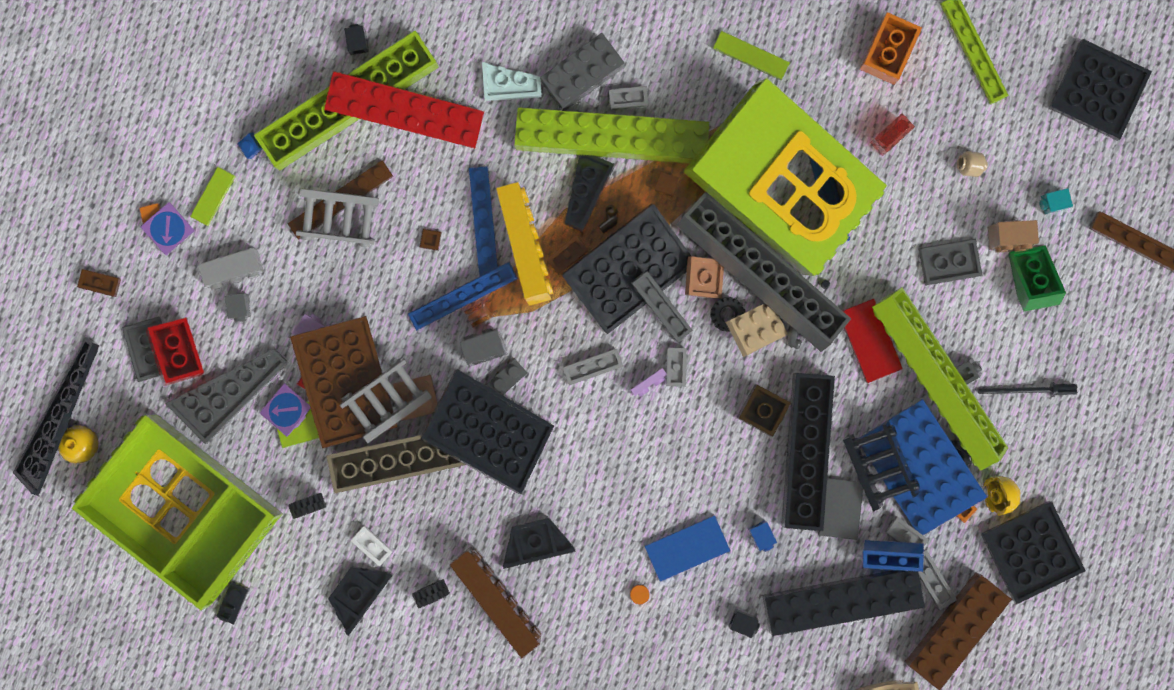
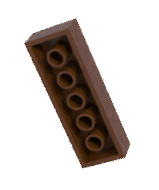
M470 547L450 563V567L522 659L540 645L542 633L536 625L532 626L530 624V617L524 609L520 611L517 607L518 601L512 594L508 595L506 593V586L502 580H496L493 576L494 570L488 563L486 565L481 560L483 556L477 548L473 550Z
M977 572L974 573L955 597L957 600L947 607L904 662L938 690L943 688L1012 600Z

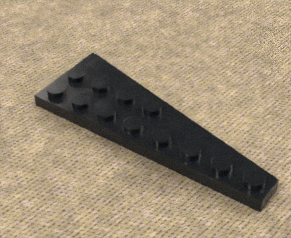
M85 337L13 471V474L33 495L39 496L93 360L98 353L99 345L90 338Z

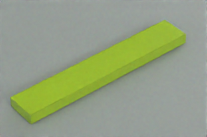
M945 0L941 2L940 5L990 105L1008 97L1009 95L962 1Z

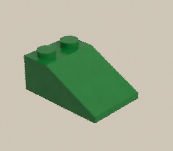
M1046 245L1026 249V251H1012L1008 253L1016 294L1023 312L1061 304L1066 291Z

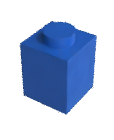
M764 520L748 528L759 551L767 552L774 548V544L777 541L767 521Z

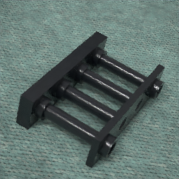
M889 421L882 425L884 429L882 431L860 439L855 438L854 434L848 435L843 439L873 511L881 509L885 499L908 491L911 492L914 498L917 497L920 490L919 482L916 478H913L897 441L896 428ZM885 437L888 438L891 448L867 457L862 455L861 446ZM895 455L899 466L874 475L873 473L870 474L869 464ZM901 473L907 483L884 492L878 491L875 486L876 482Z

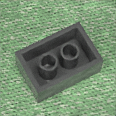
M489 328L482 331L483 335L476 336L471 334L463 337L464 341L460 342L467 365L474 366L508 354L500 331Z

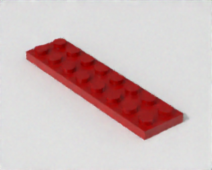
M335 71L332 74L324 110L474 149L476 148L485 112Z

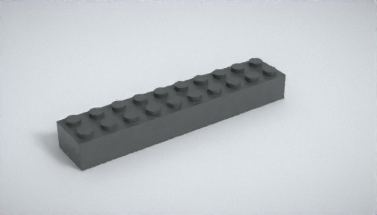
M707 192L699 198L676 225L820 352L833 343L851 320L847 314Z

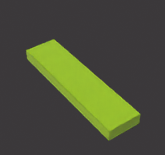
M723 31L720 32L713 47V50L781 81L790 62Z

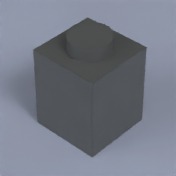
M241 293L225 296L228 319L234 320V323L245 322L246 318L251 317L248 294Z

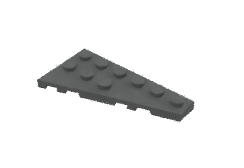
M272 349L165 404L204 444H208L289 362L276 349Z

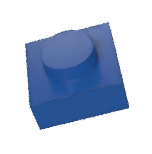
M254 132L248 133L237 143L247 160L252 159L262 150L261 145L254 136Z

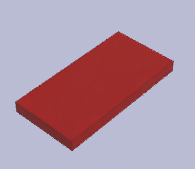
M874 298L843 310L851 318L844 329L866 383L903 369L892 340L885 331L884 324L874 314V309L872 308L876 305Z

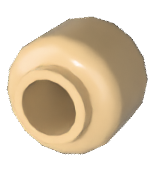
M966 151L957 160V169L964 176L979 177L986 171L988 166L985 156L979 152Z

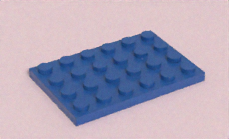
M923 399L887 420L891 425L895 426L897 441L913 478H916L920 485L917 497L913 498L910 491L894 496L916 531L925 535L987 498V495ZM884 423L875 427L874 429L862 435L858 439L884 430L882 427ZM885 437L861 446L866 456H870L891 448L888 438ZM895 455L872 463L878 473L899 466ZM902 473L883 480L889 490L907 484Z

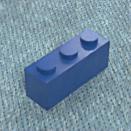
M865 540L863 568L923 572L924 543Z

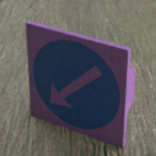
M170 202L140 226L165 256L195 231Z
M284 383L260 414L288 437L293 429L297 428L306 418V414L311 408L305 400Z

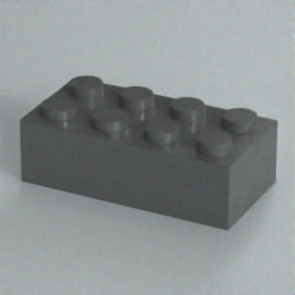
M600 33L542 75L540 80L560 109L566 111L624 69L625 62L605 35Z

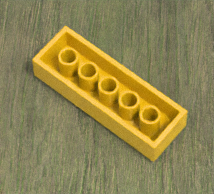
M519 182L498 187L496 190L525 300L529 306L551 300L550 294H553V289L549 278L546 279L545 277L549 274L544 260H541L544 257L539 242H536V239H539L537 229L534 223L531 224V221H534L530 206L526 205L530 202L525 187H521Z

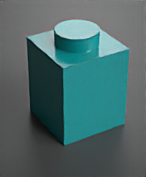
M1069 188L1040 196V208L1045 214L1073 207Z

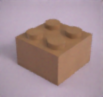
M1037 220L998 222L989 226V250L995 249V253L1007 252V250H1013V248L1015 252L1032 249L1033 245L1039 243Z

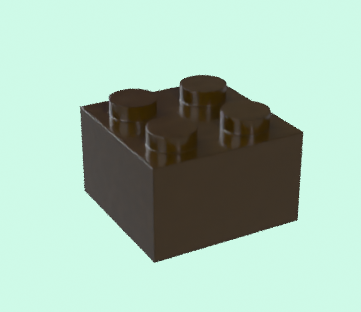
M755 384L737 419L773 437L791 402Z

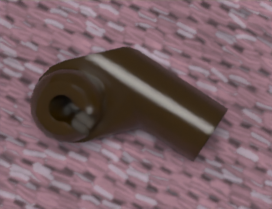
M614 205L606 207V220L598 226L603 234L618 222V209Z

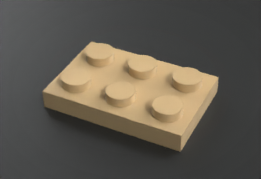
M765 303L726 322L743 357L788 335L779 315Z

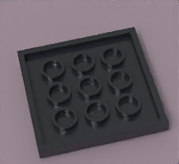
M1082 39L1049 109L1118 141L1127 127L1152 71Z
M1047 501L981 533L1014 604H1019L1086 571L1052 501Z

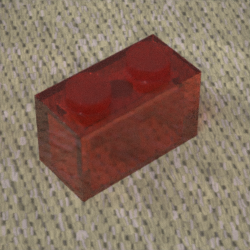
M901 113L870 143L884 156L915 126Z

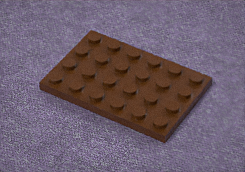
M367 316L290 336L322 449L362 438L363 434L366 433L364 426L348 405L342 409L340 403L343 402L341 398L350 392L353 395L382 374ZM379 382L371 388V391L387 413L393 414L389 394ZM365 394L354 400L371 424L374 423L376 426L381 422V416ZM397 423L394 424L393 426H391V427H390L389 429H387V430H390V429H393V428H397V427H398V426H397Z

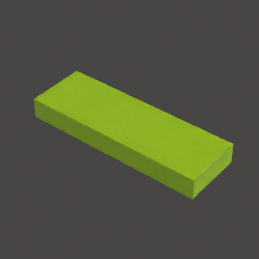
M217 167L190 217L209 226L236 176Z

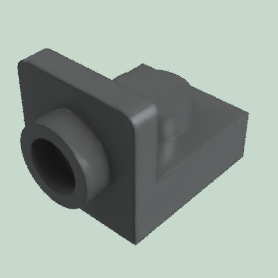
M973 358L956 367L966 384L980 378L982 374L981 365L977 360L974 361Z

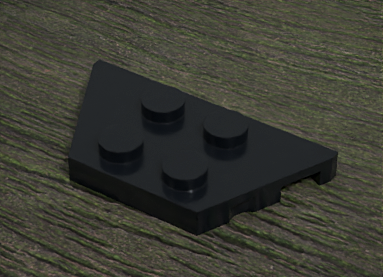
M550 517L512 526L503 569L576 552V550Z
M355 566L350 567L328 598L345 629L346 635L349 636L394 575L393 573Z

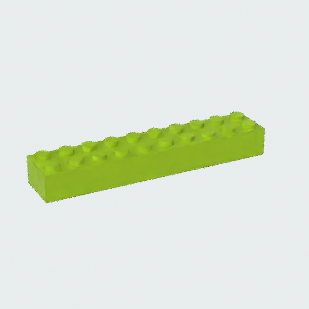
M415 30L347 75L405 90L439 68V66ZM329 87L254 135L274 167L279 171L359 120V118L324 110Z
M518 108L514 146L516 151L690 163L708 141L710 122Z
M903 287L884 297L872 307L876 318L884 324L886 333L893 338L897 350L903 353L907 365L917 374V380L921 385H924L929 398L938 406L940 415L948 421L950 430L958 436L960 445L964 450H967L972 463L981 471L1001 461L1009 447Z

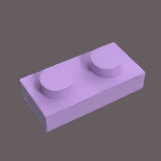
M661 368L630 391L634 396L639 395L641 397L649 392V386L652 384L657 386L665 380L664 376L667 374Z

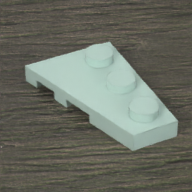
M482 62L485 101L542 97L539 76Z

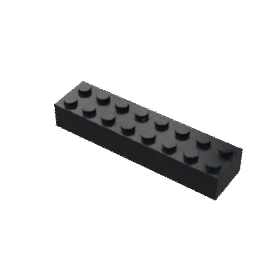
M793 373L781 522L783 528L824 531L835 376Z
M892 570L762 595L771 636L925 608L918 571Z

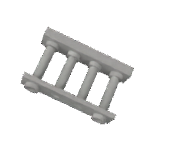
M301 188L300 197H304L306 206L303 231H296V235L300 236V239L312 240V237L356 242L361 247H370V244L374 245L375 239H369L372 209H374V206L379 205L378 197ZM316 199H323L324 203H326L322 233L311 232L313 205ZM336 201L343 202L345 206L342 235L330 234L333 204ZM355 204H363L362 208H364L361 238L350 236L352 209L355 207Z
M396 359L389 364L391 368L353 395L350 392L341 398L343 401L340 403L341 408L343 409L348 405L364 426L366 433L363 434V438L367 443L432 398L427 389L424 392L422 389H418L402 367L407 363L405 359ZM395 371L413 394L412 397L414 399L408 403L401 399L386 378ZM379 382L397 405V411L393 414L387 413L371 391V388ZM362 394H365L381 416V422L376 426L374 423H370L354 401Z

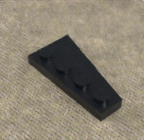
M579 154L565 225L583 232L615 168L614 163L594 155Z

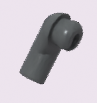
M790 327L788 332V345L791 348L799 349L802 341L797 339L798 332L793 327Z

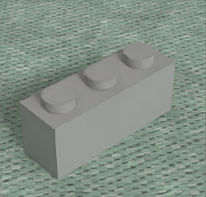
M255 248L198 265L204 287L211 288V290L222 288L224 283H239L241 278L247 276L248 279L260 276L259 273L264 271L258 250Z

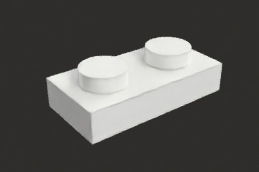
M363 526L351 540L379 567L393 552L366 526Z

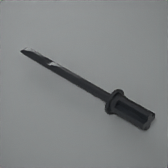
M1051 382L1050 387L978 389V394L1050 393L1051 397H1055V395H1077L1078 386L1077 384H1055Z

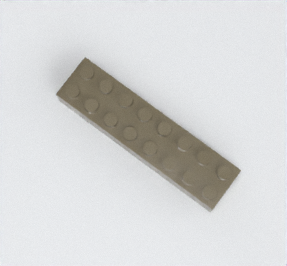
M421 435L326 455L334 494L465 466L466 464L420 439Z

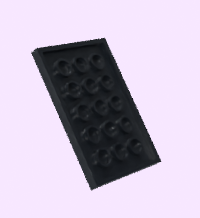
M651 203L563 272L561 276L608 335L647 304L631 284L633 280L644 271H648L663 291L687 272L688 257H691V254L656 206Z
M457 369L454 371L420 439L517 494H522L554 425Z

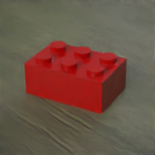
M187 317L147 328L146 333L163 386L198 377L204 373Z

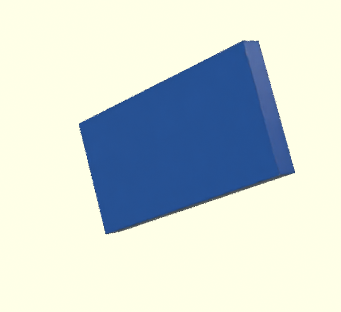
M715 515L645 545V549L660 582L730 551Z

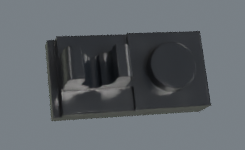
M232 581L216 615L217 618L234 625L250 589Z

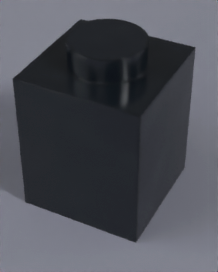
M352 24L349 28H344L349 54L368 53L369 47L364 26Z
M735 609L728 627L730 630L752 638L753 634H757L760 623H758L759 619L757 617Z

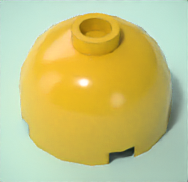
M75 425L67 428L64 432L58 451L62 458L68 462L84 463L91 460L98 450L99 441L95 432L89 427Z
M1005 476L986 479L983 487L986 486L988 497L985 499L988 509L991 512H996L998 516L1014 511L1020 504L1021 492L1017 484L1011 478Z

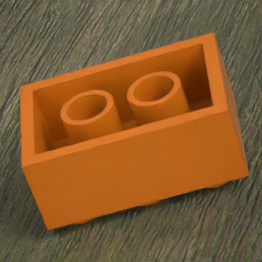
M887 12L880 22L859 70L895 85L902 75L922 27Z

